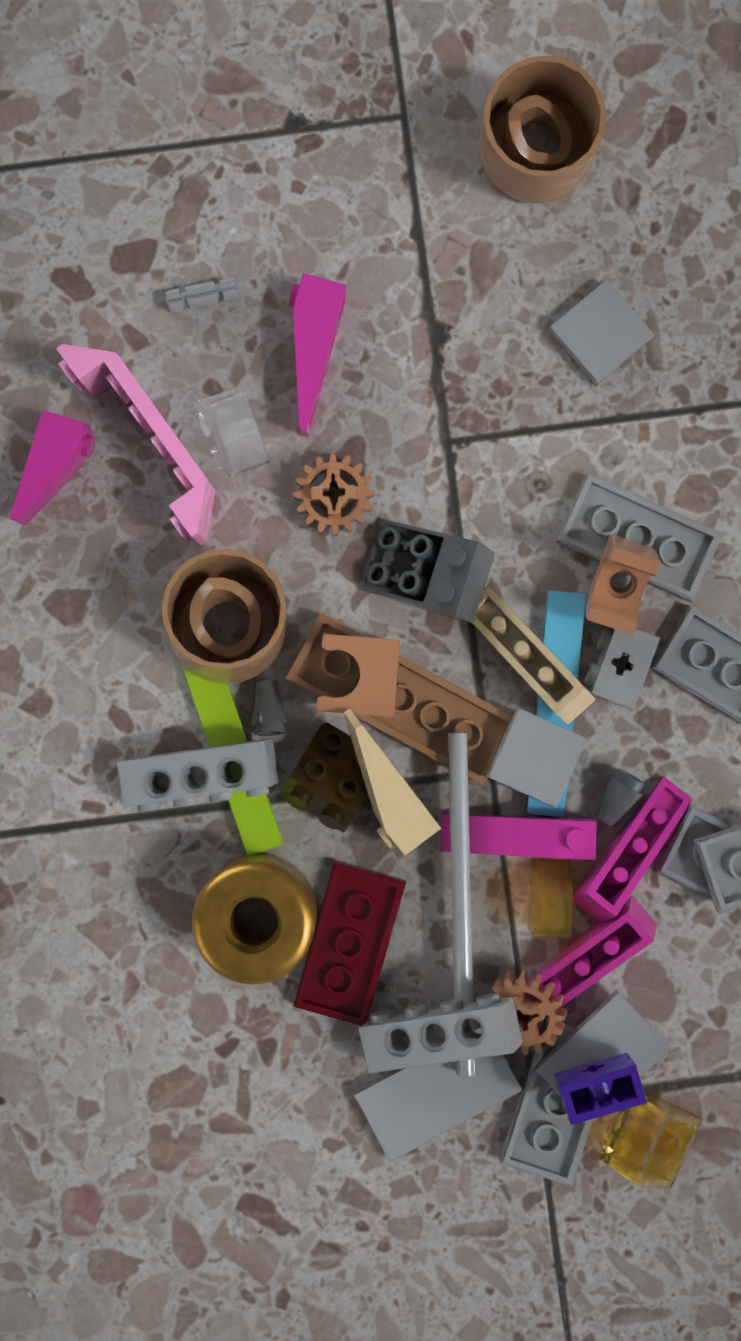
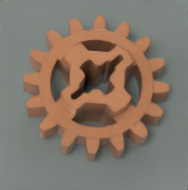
M331 453L328 463H324L320 456L316 457V468L313 469L308 465L303 467L307 475L306 479L296 478L295 482L302 488V491L293 493V497L295 500L303 501V504L299 505L296 510L298 514H309L305 520V524L308 527L315 522L318 523L319 534H323L327 527L332 529L333 536H338L339 527H344L350 534L353 532L351 524L353 521L361 525L365 523V519L361 515L362 511L372 512L373 506L366 502V499L375 497V491L365 488V486L372 482V478L370 475L361 477L363 465L359 463L352 468L350 466V456L346 455L342 463L337 462L335 453ZM340 472L350 476L357 486L348 485L340 477ZM327 473V478L319 486H312L313 482L320 475ZM333 480H335L339 493L345 494L338 497L335 511H333L330 498L324 496L330 494ZM358 502L355 509L349 515L342 518V511L349 504H356ZM311 504L321 505L328 511V518L319 515L312 508Z
M522 970L519 979H516L511 972L507 973L504 982L497 979L492 987L493 991L489 990L488 994L498 993L500 999L506 996L513 997L523 1040L521 1044L523 1055L528 1054L531 1046H534L538 1053H542L546 1045L545 1042L553 1047L556 1043L557 1035H562L565 1023L562 1021H565L567 1009L560 1007L564 999L563 994H552L555 984L553 982L548 983L546 986L541 984L542 975L539 973L535 976L534 980L528 978L526 970ZM549 1015L548 1025L542 1028L545 1016Z

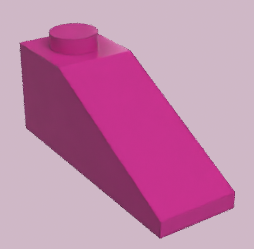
M42 410L9 517L11 520L27 525L83 466L85 457L89 458L95 446V436L92 435L93 430L86 423Z

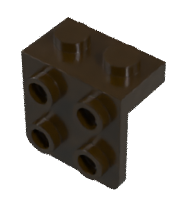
M329 723L321 724L280 793V796L286 798L287 802L294 808L306 810L318 817L320 822L326 827L338 829L343 833L357 814L368 794L351 736Z

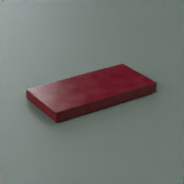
M334 861L293 1007L359 1026L367 1022L406 880Z

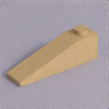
M488 586L482 593L473 622L474 626L546 704L569 725L596 699Z
M348 709L344 712V716L373 813L382 825L377 829V832L389 848L396 844L406 856L439 831L441 827L352 710Z

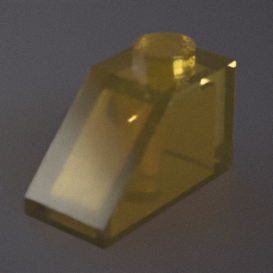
M531 857L528 930L532 936L571 938L573 892L570 859Z

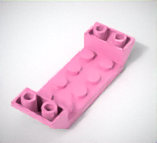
M67 344L58 346L56 349L64 359L58 364L80 392L86 388L96 397L112 386L125 404L131 401L134 403L128 407L129 411L147 434L152 431L155 432L156 435L150 438V440L169 465L174 461L178 464L173 469V472L188 490L187 493L169 505L175 514L170 518V521L187 542L194 539L200 546L205 544L208 539L215 489L116 352Z

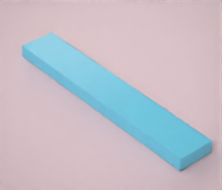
M549 590L547 591L542 643L578 679L586 594ZM537 694L535 715L573 732L574 720L567 725ZM567 786L557 808L527 795L525 812L528 814L564 817Z

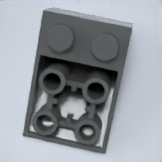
M380 519L359 589L435 614L473 624L495 552L478 541Z

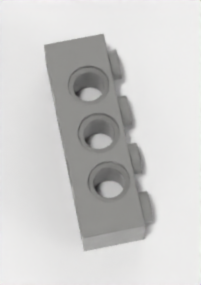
M272 738L131 758L117 762L123 806H137L138 812L159 809V802L173 801L174 807L192 805L196 803L195 797L208 795L210 802L232 799V792L246 790V797L264 795L269 793L268 787L279 783ZM231 761L239 763L242 767L243 776L240 781L234 780L229 775L228 767ZM196 766L205 772L206 781L203 786L198 785L193 780L192 772ZM159 772L166 774L169 779L167 791L162 790L157 784Z
M498 993L479 996L476 998L475 1003L463 1004L462 999H453L441 1003L440 1008L428 1010L426 1004L406 1008L404 1014L393 1015L392 1010H383L371 1014V1020L359 1027L368 1074L513 1054L523 1043L513 997L500 999ZM469 1018L476 1020L480 1024L482 1034L475 1033L470 1028ZM433 1024L442 1027L445 1032V1039L435 1034ZM399 1029L407 1033L410 1044L401 1040Z

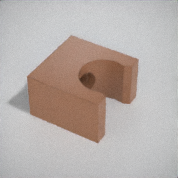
M610 534L586 598L585 610L587 620L631 635L634 634L638 623L637 613L643 592L650 576L657 574L661 563L655 548ZM620 571L628 573L631 579L625 587H614L610 583V579L615 573Z
M323 634L322 648L328 652L349 654L359 666L360 678L355 689L344 697L333 698L326 695L318 697L316 711L344 713L351 709L357 715L394 717L400 640Z

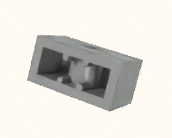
M604 628L596 649L601 650L597 664H590L584 679V684L589 685L587 690L593 697L623 708L635 709L660 637L635 629L634 634L631 635L613 628ZM623 656L621 663L627 665L626 670L618 671L615 674L616 666L611 664L612 659H618Z

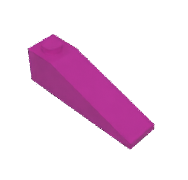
M305 273L302 274L300 285L294 284L292 287L289 306L293 307L299 429L302 436L308 437L347 299V285Z
M660 778L588 870L569 900L598 923L615 918L693 799L667 778Z
M441 813L440 851L451 852L450 814ZM469 814L470 853L596 860V821L589 817Z
M631 895L615 918L594 923L530 979L534 980L535 976L539 973L542 975L541 984L544 986L553 982L555 986L552 994H563L564 996L560 1006L562 1007L654 942L657 923L635 897Z

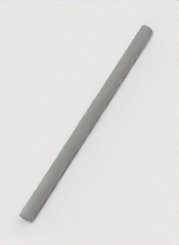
M454 732L448 733L454 999H462L463 1004L473 1003L467 733ZM469 1018V1026L473 1031L474 1019ZM475 1059L456 1061V1074L465 1077L475 1075Z

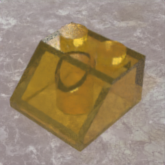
M644 1092L646 1104L619 1111L613 1128L604 1138V1148L599 1159L634 1184L672 1188L703 1119L653 1094Z

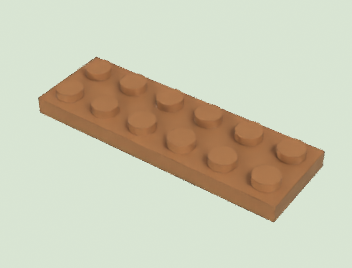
M321 613L285 679L318 697L324 695L333 698L344 697L351 693L358 685L360 669L355 659L349 654L324 650L322 648L323 634L365 636ZM400 655L394 717L355 714L357 718L448 767V733L466 732L468 778L483 786L488 779L487 773L513 717Z

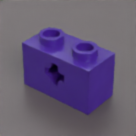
M628 1053L554 1073L562 1105L571 1125L647 1103L637 1066Z

